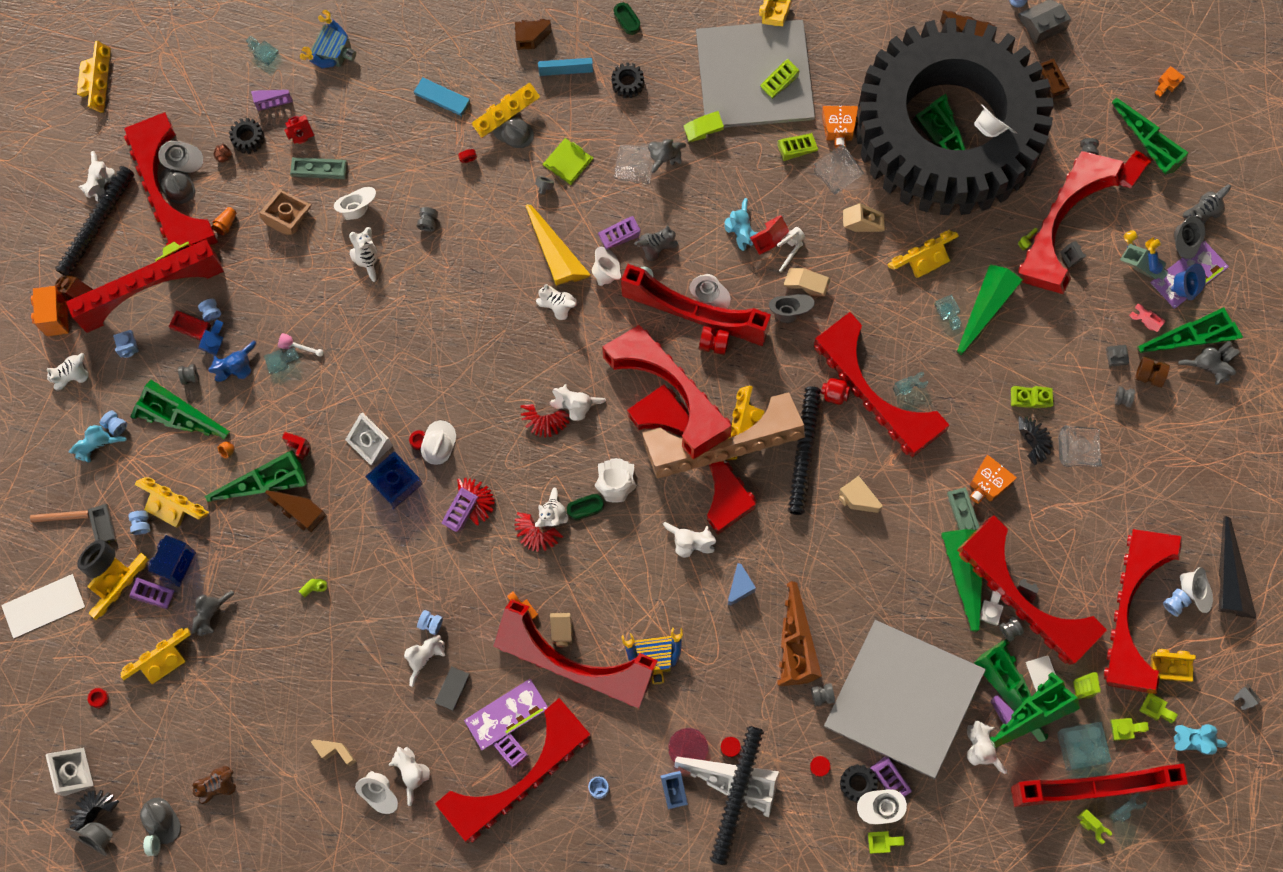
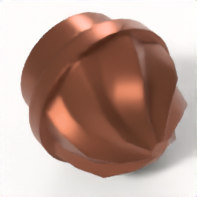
M222 143L220 146H216L213 155L218 162H226L230 160V156L233 153Z

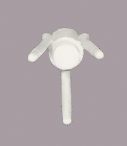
M798 227L791 231L789 230V233L777 244L778 247L786 242L791 246L795 245V248L780 268V273L783 272L798 249L803 246L802 240L805 239V234Z

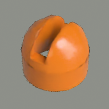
M223 442L217 447L219 454L223 458L230 457L235 450L234 445L230 442Z

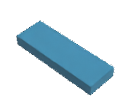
M592 58L539 61V76L593 72Z
M423 77L414 90V95L459 116L463 115L470 103L469 98Z

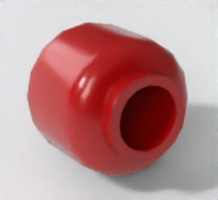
M830 378L827 383H823L821 394L824 395L826 402L841 405L844 401H848L850 387L844 380Z

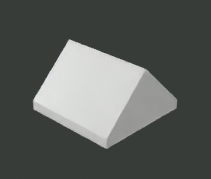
M364 413L359 415L345 439L370 465L375 464L393 446L390 439Z
M84 748L46 754L55 794L67 796L94 786Z

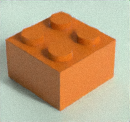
M56 286L33 288V295H31V304L34 308V313L31 314L32 323L46 336L69 334L68 306L66 304L68 299Z

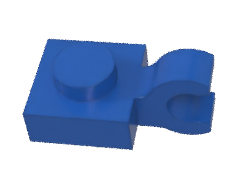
M216 320L211 332L204 331L198 349L213 355L217 354L223 339L222 336L218 335L223 322Z

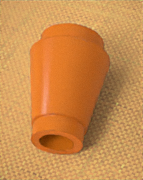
M227 207L213 221V230L221 235L228 233L237 212L233 208Z

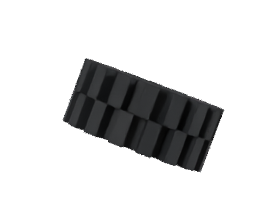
M626 62V66L622 63L620 68L617 66L615 71L613 70L611 76L612 88H614L615 93H618V96L623 94V98H626L627 95H629V98H633V94L636 97L638 92H642L644 76L639 66L636 67L634 63L630 66L629 62ZM624 76H632L635 82L631 85H624L621 83V79Z
M243 118L239 119L240 123L235 121V127L232 125L230 127L232 131H229V138L237 151L241 150L244 154L246 151L248 154H251V150L255 153L257 151L256 147L260 149L262 147L260 143L264 144L263 138H265L261 126L254 119L250 121L249 118H246V121ZM246 131L253 132L254 135L250 140L242 141L240 139L242 133Z
M855 764L850 766L841 776L840 789L844 793L843 795L850 801L858 803L860 797L865 793L877 790L878 781L875 777L876 774L871 771V768L865 767L866 765ZM854 776H862L866 780V788L863 791H855L852 788L851 780Z

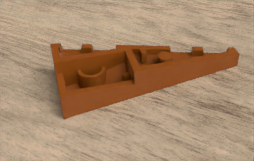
M793 581L787 583L789 597L788 600H785L787 618L783 620L781 640L783 658L779 662L781 679L777 681L778 686L807 684L822 677L798 584Z

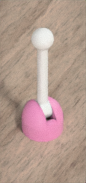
M282 333L279 338L278 348L289 349L294 346L316 353L319 357L324 354L322 349L316 350L294 343L292 337Z

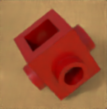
M306 115L291 117L285 123L287 129L284 131L288 140L292 139L294 144L305 143L308 141V138L315 136Z

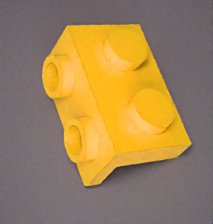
M764 0V4L759 9V16H762V24L783 26L792 0Z
M1158 649L1157 652L1151 655V667L1154 670H1159V680L1192 682L1193 661L1196 660V655H1190L1188 651H1178L1176 654L1170 653V650Z

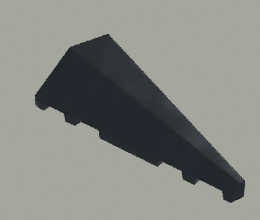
M1225 516L1223 518L1219 575H1221L1218 611L1255 619L1256 612L1230 517Z

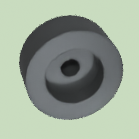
M537 176L535 185L539 187L538 193L545 194L546 189L552 190L554 181L544 176Z

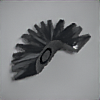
M1019 416V431L1027 443L1032 446L1033 450L1027 456L1035 466L1037 465V460L1042 463L1043 460L1047 459L1045 453L1050 455L1051 451L1048 448L1053 447L1051 444L1053 441L1050 440L1052 437L1047 436L1050 434V432H1046L1047 428L1039 431L1041 423L1035 427V419L1032 421L1031 417L1029 420L1028 417H1024L1023 420Z
M95 790L92 791V794L88 792V796L84 794V799L80 797L81 802L77 801L75 803L81 810L72 809L78 815L70 816L73 819L69 821V823H73L69 825L70 828L79 831L85 825L92 823L100 810L104 809L112 812L119 803V800L112 801L114 795H110L111 793L109 792L103 796V790H100L97 795Z

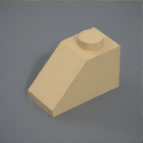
M861 203L843 210L845 228L854 232L885 231L884 213Z
M859 476L839 491L840 501L844 506L848 505L850 509L878 513L883 507Z
M550 613L552 643L556 644V647H568V644H573L571 614Z

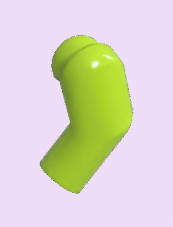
M310 579L299 592L305 598L312 591H326L328 585L323 579Z

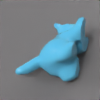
M747 198L743 200L742 208L732 211L730 218L725 220V230L728 233L734 232L736 234L737 244L742 251L746 250L747 244L750 246L754 245L750 237L759 233L751 229L747 213Z
M92 425L84 432L85 438L79 440L69 450V453L76 454L75 458L78 460L91 462L90 455L92 451L107 444L126 441L127 438L123 436L110 437L102 426Z
M1206 724L1200 729H1191L1183 725L1175 727L1177 734L1174 736V742L1176 743L1174 748L1177 751L1197 750L1203 754L1213 755L1217 752V747L1223 748L1228 745L1227 742L1217 739L1218 730L1213 725Z

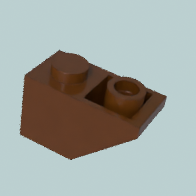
M539 19L537 21L521 20L515 22L517 50L535 49L552 32L551 20Z
M63 275L55 282V286L69 300L94 290L77 277Z

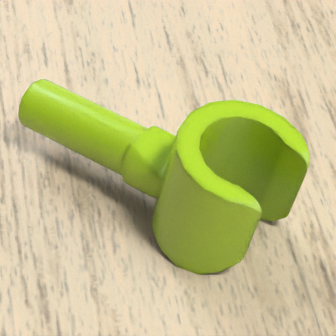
M1034 228L1028 235L1023 236L1018 242L1019 247L1023 251L1031 246L1029 240L1038 231L1037 228Z

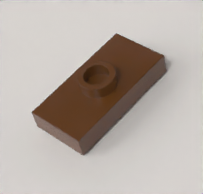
M1054 58L1040 63L1043 68L1041 78L1042 80L1048 79L1051 97L1053 98L1068 92L1070 88Z

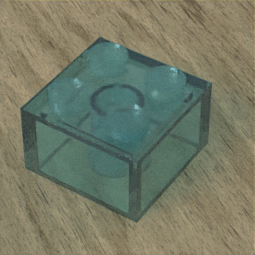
M1102 722L1065 728L1057 732L1067 772L1107 765L1112 762Z

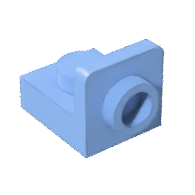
M132 330L113 335L116 344L115 351L121 358H128L133 356L134 353L139 352Z

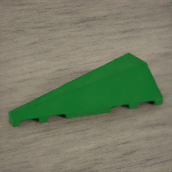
M151 379L144 386L141 396L130 416L133 419H146L150 423L154 421L164 423L167 427L189 432L199 431L207 436L211 434L220 436L224 440L230 432Z
M1051 672L1048 675V680L1038 686L1037 692L1032 697L1029 696L1011 715V720L1007 724H1003L1000 727L1001 731L995 737L990 738L992 745L997 748L1079 710L1078 697L1065 688L1063 680Z

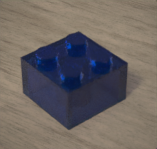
M395 451L365 476L368 482L393 509L423 485L421 479Z
M165 535L164 539H161L158 543V551L155 557H152L149 561L148 571L158 579L180 587L196 551L187 543Z

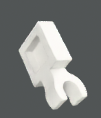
M992 591L990 601L984 600L980 611L981 621L996 626L999 623L1003 606L998 604L1001 597L998 591Z

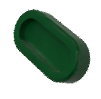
M624 2L616 4L613 10L614 17L624 32L629 35L637 34L640 31L641 24L630 5Z
M591 494L571 501L567 505V515L575 521L596 515L604 509V500L598 494Z

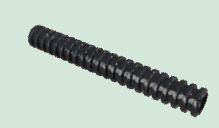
M125 166L119 167L120 171L116 172L117 175H114V180L110 181L111 185H108V189L104 191L105 194L101 195L102 199H99V203L95 205L96 208L92 209L93 213H90L89 218L86 219L87 222L83 223L84 227L80 228L77 237H74V242H71V247L67 248L68 252L65 251V256L61 258L62 261L58 262L59 266L55 267L57 272L65 276H71L70 272L74 271L73 267L77 266L76 263L80 261L79 258L83 257L82 253L86 252V248L89 247L88 244L92 243L91 239L95 238L94 234H97L98 229H101L104 219L106 220L107 215H110V210L114 208L113 205H116V201L120 199L119 196L123 194L122 191L126 189L125 186L127 187L129 185L128 182L132 180L131 177H134L135 174L132 170Z
M808 386L804 390L806 393H804L805 399H803L804 404L802 405L804 410L801 411V419L804 423L805 438L797 440L799 444L796 447L798 450H796L797 455L794 462L796 467L793 468L794 473L792 476L794 478L792 479L793 484L790 491L792 496L789 497L790 502L788 504L790 506L788 512L794 515L804 514L805 510L803 508L806 507L804 502L807 500L805 498L807 496L806 491L808 490L807 485L809 484L807 479L810 478L808 474L811 471L809 468L811 467L810 462H812L811 456L814 449L812 445H814L813 439H815L814 433H816L815 428L817 427L815 422L818 420L817 411L819 410L818 405H820L819 399L821 398L819 395L821 394V389L814 386Z
M749 726L746 728L748 732L745 733L746 739H743L744 745L741 746L743 750L739 753L741 757L738 758L739 764H736L737 770L734 771L736 775L732 778L734 782H731L732 788L729 789L730 794L727 795L729 799L725 802L727 806L724 807L725 813H722L723 819L720 820L722 824L718 827L720 831L717 832L718 838H715L716 844L713 845L715 849L711 852L713 856H710V860L719 865H727L728 863L726 859L729 858L728 852H731L730 846L733 845L731 841L735 838L733 834L736 833L735 827H738L737 821L740 820L739 815L742 813L740 809H743L744 796H747L746 790L749 789L747 785L751 782L749 778H752L751 772L754 771L752 767L756 764L754 760L757 759L756 753H759L758 747L761 746L759 742L763 739L761 735L764 734V731L757 727Z

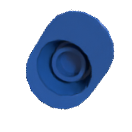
M1195 263L1186 271L1176 274L1174 284L1170 288L1171 292H1176L1179 297H1185L1190 301L1193 300L1205 286L1206 275L1203 266Z

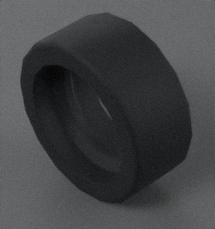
M103 540L94 541L80 555L77 567L88 577L96 578L110 567L115 558V550Z

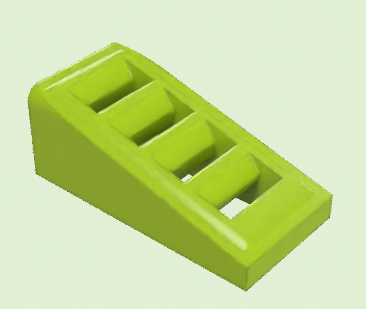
M787 59L760 87L773 99L799 77L800 71ZM771 83L776 89L773 90L768 84Z
M812 133L778 140L777 146L783 161L818 151ZM806 140L810 141L812 147H808ZM800 142L803 143L804 148H801ZM793 144H796V150L794 149Z
M1092 672L1073 681L1075 695L1078 697V700L1089 699L1100 693L1097 672Z

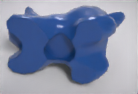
M252 341L243 350L233 352L224 359H218L216 356H213L214 361L208 371L216 374L214 380L222 382L231 374H234L239 379L248 377L251 373L247 354L254 349L256 342Z

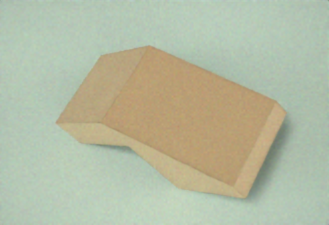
M789 268L784 286L787 288L803 289L810 296H825L831 279L804 268Z
M321 740L311 741L324 760L338 752L348 766H352L357 762L342 743Z

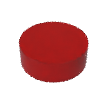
M468 149L460 152L458 158L461 163H469L477 158L475 149Z
M417 430L410 435L409 443L413 449L421 450L425 436L424 431Z
M95 688L89 692L87 701L90 706L100 709L107 705L109 695L105 690Z
M730 736L723 739L720 748L723 755L731 758L739 754L741 745L737 738Z
M823 756L813 758L810 763L812 774L817 777L827 775L830 770L829 760Z

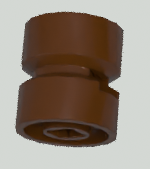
M1142 357L1135 380L1144 383L1150 381L1151 385L1162 388L1167 379L1170 365L1162 362L1155 363L1153 359Z

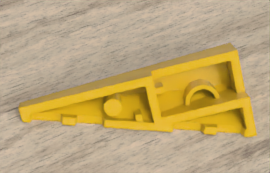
M525 205L555 285L557 286L572 280L577 282L591 277L587 269L532 205Z

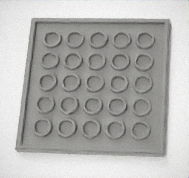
M803 20L785 21L783 26L758 23L696 29L704 115L719 111L724 128L815 119ZM789 59L799 69V77L772 99L760 85L785 60ZM771 83L768 84L773 90L776 89Z
M875 620L824 727L936 779L986 669Z

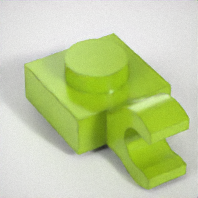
M1152 693L1147 694L1139 709L1140 712L1156 721L1161 716L1171 724L1178 716L1175 712L1165 708L1168 702Z
M1132 718L1110 720L1113 741L1134 739V733L1149 731L1148 722L1133 724Z
M1087 809L1078 815V818L1081 820L1080 824L1085 829L1095 831V838L1098 843H1105L1101 838L1102 833H1106L1108 836L1112 835V832L1105 828Z
M889 831L868 833L870 854L890 853V846H904V837H889Z

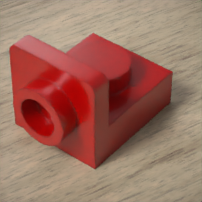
M284 431L282 439L286 446L291 449H297L295 456L299 460H303L304 456H307L310 451V443L305 438Z

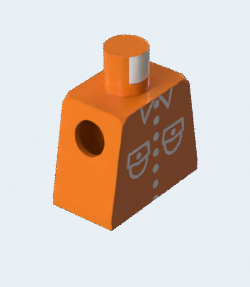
M823 106L822 121L826 140L835 141L836 149L845 148L846 141L852 140L858 106Z
M987 454L970 483V486L975 489L970 498L977 504L984 497L992 502L1009 488L1017 477Z

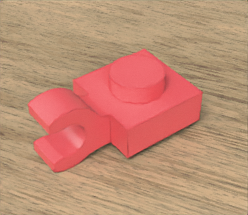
M1137 304L1135 307L1140 314H1135L1132 311L1129 315L1134 320L1142 319L1141 322L1149 330H1155L1156 332L1166 322L1151 310L1148 312L1140 304Z

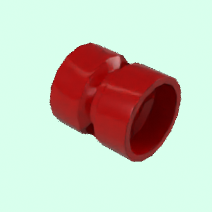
M704 326L699 350L707 352L713 350L716 354L725 355L730 331L719 329L716 332L714 328Z

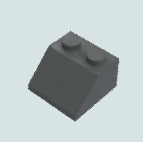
M1053 0L1044 1L1018 14L1035 44L1067 30L1071 21V17L1064 6Z

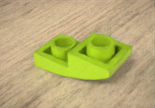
M719 111L704 115L683 125L689 143L704 139L707 134L724 130Z
M1013 386L1011 388V406L1027 408L1053 407V388Z

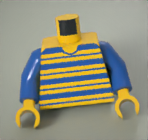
M672 628L671 636L634 641L631 633L629 641H625L622 635L621 639L625 645L628 660L631 661L637 658L639 653L658 660L652 676V684L664 683L663 672L671 671V667L676 665L681 655L683 629L681 628L679 635L674 634V628Z

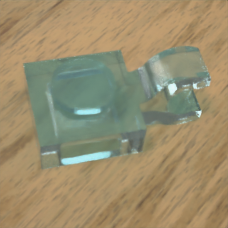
M249 36L246 40L247 46L254 50V57L267 66L279 54V51L266 41L260 44L252 36Z
M952 294L935 301L934 305L942 320L948 318L953 331L960 328L961 321L956 315L960 313V308Z
M295 348L289 349L285 353L280 349L265 355L264 359L269 373L272 375L289 368L287 363L299 359V355Z
M919 372L914 377L910 376L896 382L893 386L895 394H908L914 386L925 388L929 382L919 381V378L924 376V372Z
M1136 793L1130 797L1129 801L1111 813L1109 817L1113 822L1119 820L1124 822L1131 816V810L1142 809L1147 803L1136 804L1135 799L1139 796V793Z

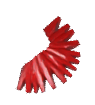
M533 404L520 405V408L529 411L521 413V416H526L522 418V421L532 420L525 427L528 428L534 425L531 433L533 434L535 431V436L539 432V437H541L543 432L544 438H546L547 434L549 437H552L551 427L557 435V427L563 431L562 426L567 427L565 423L569 424L565 417L570 418V414L560 409L555 413L540 416L537 415Z
M464 478L463 484L460 479H457L458 492L463 487L478 496L474 505L475 509L469 515V518L478 526V518L483 522L486 521L485 518H489L485 511L493 512V509L489 507L495 503L492 502L495 499L491 498L493 494H489L491 490H487L488 486L479 490L482 482L475 486V479L471 482V478H469L467 483V478Z
M517 512V515L522 517L515 518L516 522H520L514 524L519 526L515 530H522L517 537L526 535L520 543H525L524 547L529 544L528 550L532 547V551L536 549V552H539L542 545L544 551H546V542L551 547H554L553 543L558 544L554 536L564 537L556 528L542 533L538 527H535V522L530 514Z

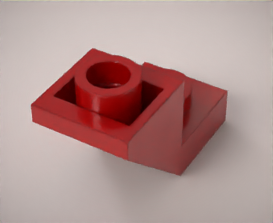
M1135 151L1124 165L1126 172L1120 185L1131 189L1137 183L1143 171L1150 165L1152 159L1139 151Z
M782 215L766 222L765 226L767 229L750 237L759 255L776 247L789 233Z

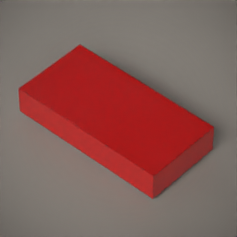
M176 310L168 327L201 341L204 331H209L211 324Z

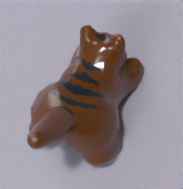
M222 766L213 770L208 777L194 781L192 794L199 798L198 801L201 804L208 803L217 794H233L236 790V784L232 783L230 779L233 770L228 766Z

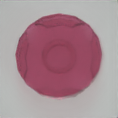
M693 728L680 729L673 734L669 741V755L674 763L677 757L704 761L708 753L707 740L699 730Z

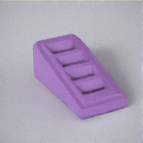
M289 90L251 91L258 111L293 102Z
M632 216L599 232L598 236L607 250L638 238L641 231ZM606 235H610L612 239L611 242L609 241Z
M463 487L460 488L442 524L455 532L463 530L478 496ZM462 496L470 500V503L462 500ZM458 504H461L464 507H466V510L459 507ZM457 511L458 513L462 514V517L455 514L454 512Z
M136 578L130 598L168 609L174 590ZM141 585L145 586L142 595H139L138 592ZM148 588H152L149 598L145 597ZM156 590L160 591L157 599L153 600ZM165 592L167 596L164 603H161L160 600Z
M997 695L990 702L1002 723L1007 724L1011 720V715L1014 711Z
M510 733L499 742L493 743L513 769L529 756ZM509 738L511 741L501 748L500 745ZM514 744L516 747L506 754L505 751ZM519 750L521 753L511 760L510 757Z
M888 757L882 758L870 767L885 790H896L902 785L904 788L899 792L904 797L912 792ZM885 766H888V768L885 769L883 772H879ZM893 772L892 776L886 780L884 779L885 776ZM894 780H899L893 786L889 787V784L892 783Z

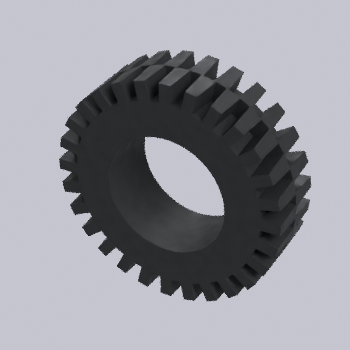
M946 18L941 32H938L935 20L925 22L921 36L915 26L906 29L903 41L897 36L889 41L887 51L881 49L875 57L874 65H870L866 72L855 126H858L856 133L857 145L862 144L861 157L863 162L871 161L870 174L876 180L884 175L883 189L889 194L897 187H900V201L906 205L909 204L913 196L921 198L919 210L924 212L929 211L932 202L940 203V215H949L954 204H959L961 215L970 214L976 202H978L981 211L991 208L995 198L1002 203L1009 198L1013 189L1018 191L1023 186L1027 176H1031L1049 137L1048 134L1053 121V117H1050L1054 107L1053 98H1047L1050 84L1048 79L1040 80L1043 68L1039 61L1028 65L1031 51L1026 46H1023L1013 54L1015 37L1009 33L999 44L994 42L997 27L988 24L983 37L974 35L977 21L967 19L962 33L956 31V18ZM938 85L965 87L980 95L991 106L996 118L1016 131L1017 134L1007 129L987 143L973 149H944L928 142L915 130L908 117L906 106L914 96L930 87Z

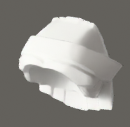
M617 458L598 464L599 478L595 484L597 490L608 502H624L628 494L637 486L633 479L634 464Z

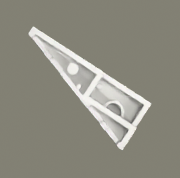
M677 757L674 766L690 772V776L694 778L696 776L707 781V785L725 795L730 794L731 782H734L732 778L736 775L734 771L737 770L736 765ZM754 768V771L751 772L752 778H749L751 782L747 785L749 787L746 790L747 796H744V799L749 808L755 807L762 811L764 816L769 817L777 788L779 771Z

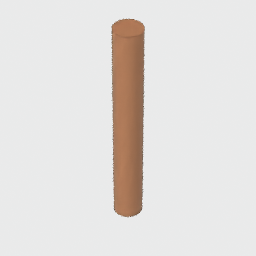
M88 510L30 515L31 523L90 518Z

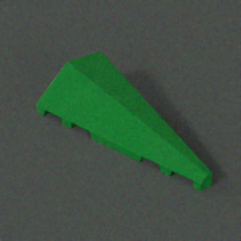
M946 94L915 115L913 120L934 145L948 149L945 145L947 144L950 150H965Z
M1117 97L1112 101L1119 114L1165 175L1174 173L1187 160L1189 152L1160 133V128Z
M990 264L957 353L961 356L1021 285L1023 279L1008 268Z
M1223 307L1192 323L1188 322L1138 346L1137 349L1140 353L1238 340L1242 339L1243 336L1236 323L1232 322Z
M291 450L204 497L207 502L265 493L266 490H284L305 486L306 480L302 465L295 456L294 450Z
M962 529L942 532L941 538L944 540L946 554L950 559L951 570L959 596L964 604V612L968 617L970 631L978 632L982 577H979L974 572V567L969 562L966 563L960 558V553L957 551L976 530Z
M1005 639L980 655L974 664L986 669L984 676L1015 712L1031 694L1023 675L1019 674L1014 665L1016 658L1010 655L1007 648L1009 642ZM1041 727L1031 731L1039 742L1045 741L1049 737Z

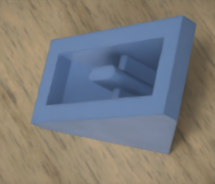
M737 563L728 599V605L731 606L756 590L742 564Z
M681 772L661 775L668 809L688 805Z

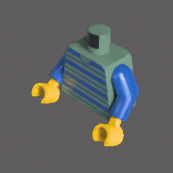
M323 10L322 12L326 15V19L321 15L318 16L320 22H326L327 25H323L312 49L309 47L301 49L307 55L301 53L300 59H309L311 63L322 69L334 66L340 67L345 59L354 61L356 51L350 49L351 44L348 35L334 19H330V12Z
M1130 230L1126 232L1124 239L1128 246L1120 260L1145 276L1163 280L1167 276L1168 270L1165 269L1166 262L1158 258V252L1155 251L1156 248L1161 246L1159 239L1154 240V237L1149 239L1145 243L1148 249L1146 250L1133 243L1134 240L1138 239L1135 231Z

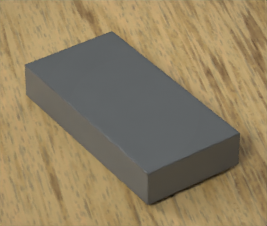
M103 504L88 509L95 541L103 540L107 544L117 541L109 505Z
M451 666L435 704L454 711L470 674Z

